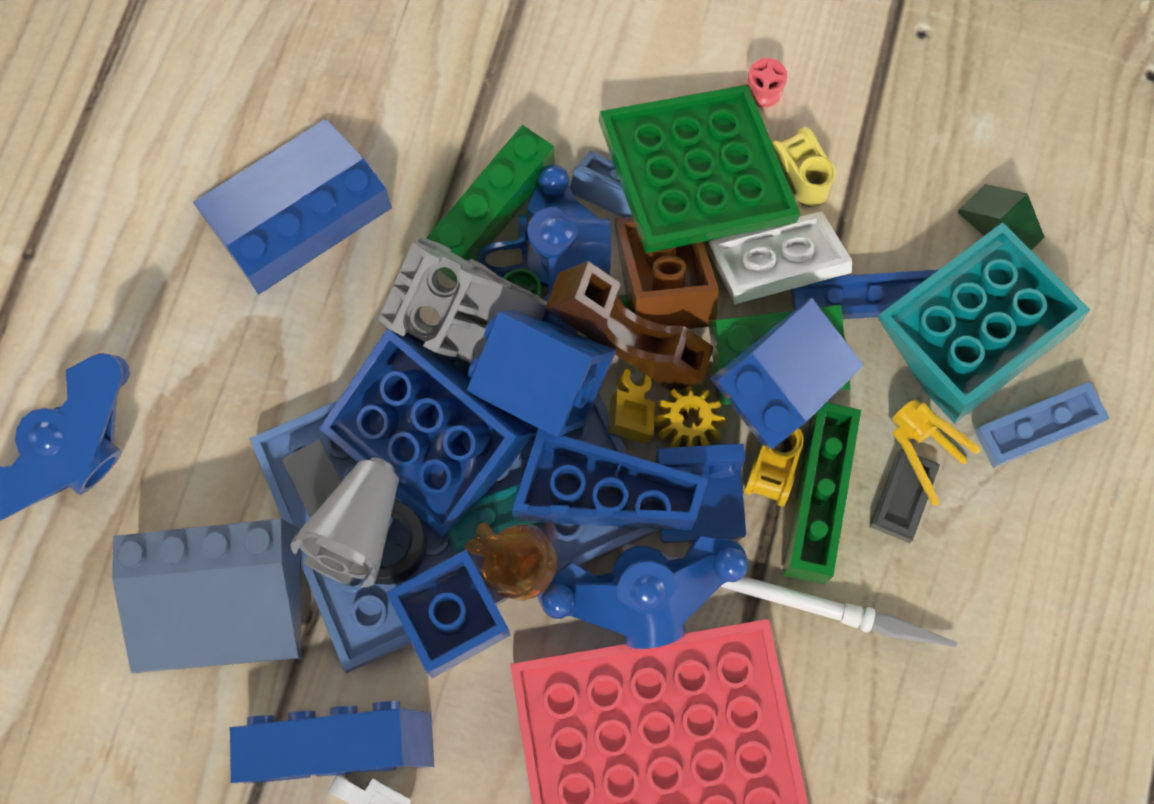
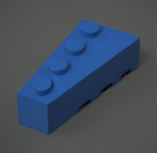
M538 428L512 509L513 520L519 522L692 530L698 516L708 478L563 435L555 437Z

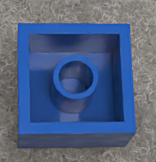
M467 550L386 592L426 673L432 679L511 636L509 628Z

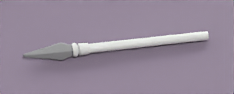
M627 544L623 547V551L635 545ZM663 554L668 561L678 559V557ZM745 576L737 582H726L721 586L722 588L836 619L840 623L854 628L860 626V630L863 632L873 630L890 638L952 647L957 646V642L893 615L875 613V609L871 607H866L863 610L862 606L834 602Z

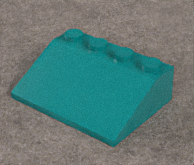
M1002 222L880 313L878 320L925 393L956 424L1076 331L1090 309Z

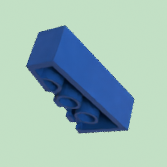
M400 701L373 703V711L358 713V706L330 708V716L317 718L316 711L314 710L289 712L288 721L274 722V715L247 717V725L230 727L231 783H260L311 778V775H316L317 777L352 774V771L396 770V767H434L431 713L400 708Z

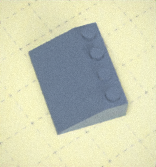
M271 519L113 536L112 581L131 673L302 659L300 548L296 555L291 551V543L295 535L300 531V528L283 519Z

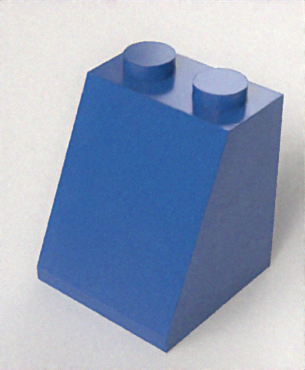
M517 310L499 311L498 315H494L485 329L484 337L487 339L482 354H478L470 365L468 377L471 380L466 391L555 437H560L583 427L617 350Z

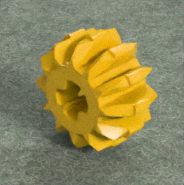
M692 385L686 387L684 397L676 389L671 390L669 393L670 401L660 400L657 408L662 414L654 417V425L663 428L658 433V440L665 442L672 439L669 448H676L680 445L684 447L710 446L709 441L719 443L722 434L718 429L724 427L726 423L725 417L717 415L722 406L720 401L707 403L710 394L708 389L703 390L699 397L694 396ZM688 415L696 418V422L692 423L691 428L682 424L683 420H687Z

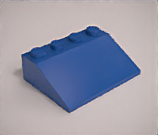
M326 118L193 202L258 295L392 209L386 187L365 159Z
M387 328L319 429L356 462L379 458L391 464L394 468V473L399 479L396 497L404 504L410 506L416 515L443 538L449 534L512 465L535 432L516 416L467 392L466 390L471 378L443 354L424 347L425 341L408 333L403 337Z

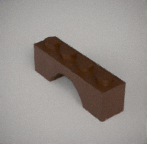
M589 261L558 273L545 310L591 340L617 350L616 356L670 391L703 383L714 346L685 326L658 324L631 312L618 298L617 293L621 283Z

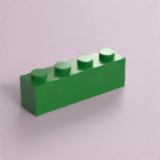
M522 124L426 239L452 249L451 253L467 261L470 259L477 261V254L480 249L494 242L532 196L538 185L540 171L547 165L555 164L554 146ZM446 267L439 268L440 272L457 283V276L453 270Z
M826 402L810 418L782 576L823 585L834 576L862 411L860 409Z

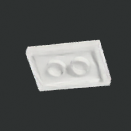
M822 211L801 216L797 223L708 241L709 255L734 305L852 273V259Z

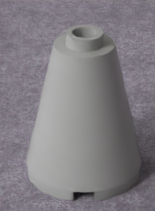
M379 458L359 461L295 535L291 543V551L296 555L300 548L307 555L303 563L320 574L340 583L350 585L353 578L364 579L361 587L374 585L379 574L399 482L397 475L394 473L393 466Z

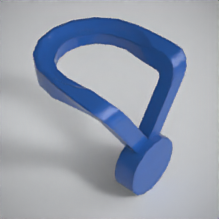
M527 214L518 215V241H498L487 244L478 252L477 262L485 265L501 278L514 269L528 270L527 230L529 224ZM521 248V264L495 267L488 264L485 260L487 255L494 251Z

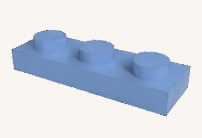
M1089 381L984 424L974 432L992 467L996 468L1102 424L1109 419V416Z

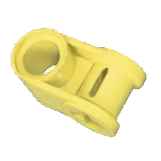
M803 126L798 129L796 135L781 142L778 140L772 141L788 184L796 198L806 206L815 207L823 204L830 194L836 170L820 147L813 131L809 127ZM807 179H816L822 184H812Z

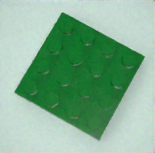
M748 84L600 111L598 121L645 253L797 223L801 213Z

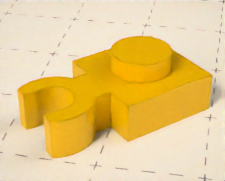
M625 369L617 379V391L610 399L608 433L647 444L654 436L655 401L645 399L644 396L650 390L652 381L649 376L645 375L637 386L630 379L631 371Z

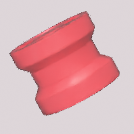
M762 58L752 64L746 85L748 84L758 107L768 108L780 101L787 82V70L781 62L773 58Z

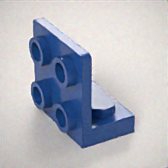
M744 443L657 449L655 463L708 478L698 516L692 530L661 529L660 534L663 543L695 542L700 534L727 539H742L746 536L740 472L745 462Z

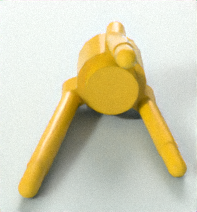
M914 399L902 407L893 417L892 421L898 428L892 432V435L902 445L931 504L937 506L940 501L910 440L914 438L917 443H920L931 435L961 464L967 463V457L937 427L975 454L980 452V447L935 414L925 402L921 403L918 399Z

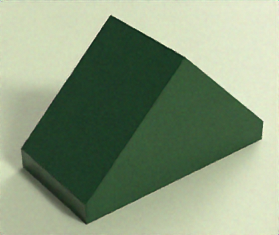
M985 184L957 211L983 236L1003 222L1030 250H1033L1045 237L1028 193Z

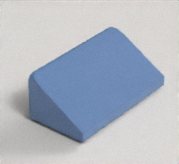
M589 151L574 170L570 184L573 195L623 218L632 217L613 161Z

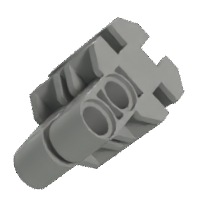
M421 237L418 242L414 241L377 319L389 330L403 337L408 333L425 341L423 346L436 353L458 357L472 363L478 354H482L487 342L484 333L489 322L483 319L490 321L494 315H498L499 311L517 310L543 320L547 312L545 310L547 301L497 276L496 273L485 265L473 259L467 261L451 253L452 249ZM446 267L454 271L457 276L456 287L446 288L439 283L437 279L439 268ZM421 306H431L438 312L439 322L437 325H428L422 321L420 317Z

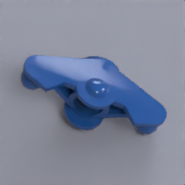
M555 164L545 166L538 175V185L527 207V213L532 217L527 230L528 240L532 246L528 253L527 268L538 277L541 285L548 287V295L544 298L548 302L559 272L589 261L610 275L611 228L609 219H599L575 199L569 187L567 171L563 167ZM548 311L542 320L575 334L578 332V330Z
M100 353L66 370V402L54 409L42 408L31 411L22 418L16 429L15 437L20 456L12 465L0 466V521L68 488L73 489L78 495H82L101 481L117 463L122 451L114 444L116 404L120 387L127 383L130 377V366L126 360L116 355Z
M701 534L683 558L669 561L655 548L650 546H634L624 550L616 558L612 573L596 576L573 561L568 563L540 583L538 600L543 611L552 618L574 617L624 635L625 644L628 647L635 649L656 648L681 639L685 635L684 622L723 584L741 580L748 570V560L744 548L737 541Z

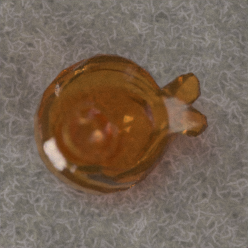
M486 522L478 524L476 527L477 538H471L465 544L464 550L484 557L483 575L487 586L503 598L519 601L536 598L548 588L556 574L558 563L556 550L546 534L524 524L515 525L494 534Z

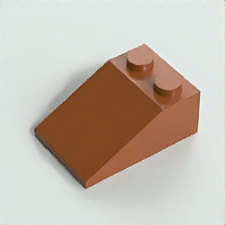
M633 217L615 219L626 296L628 297V309L634 314L658 324L685 326L687 329L709 327L708 320H716L719 288L704 243L699 242L645 253Z

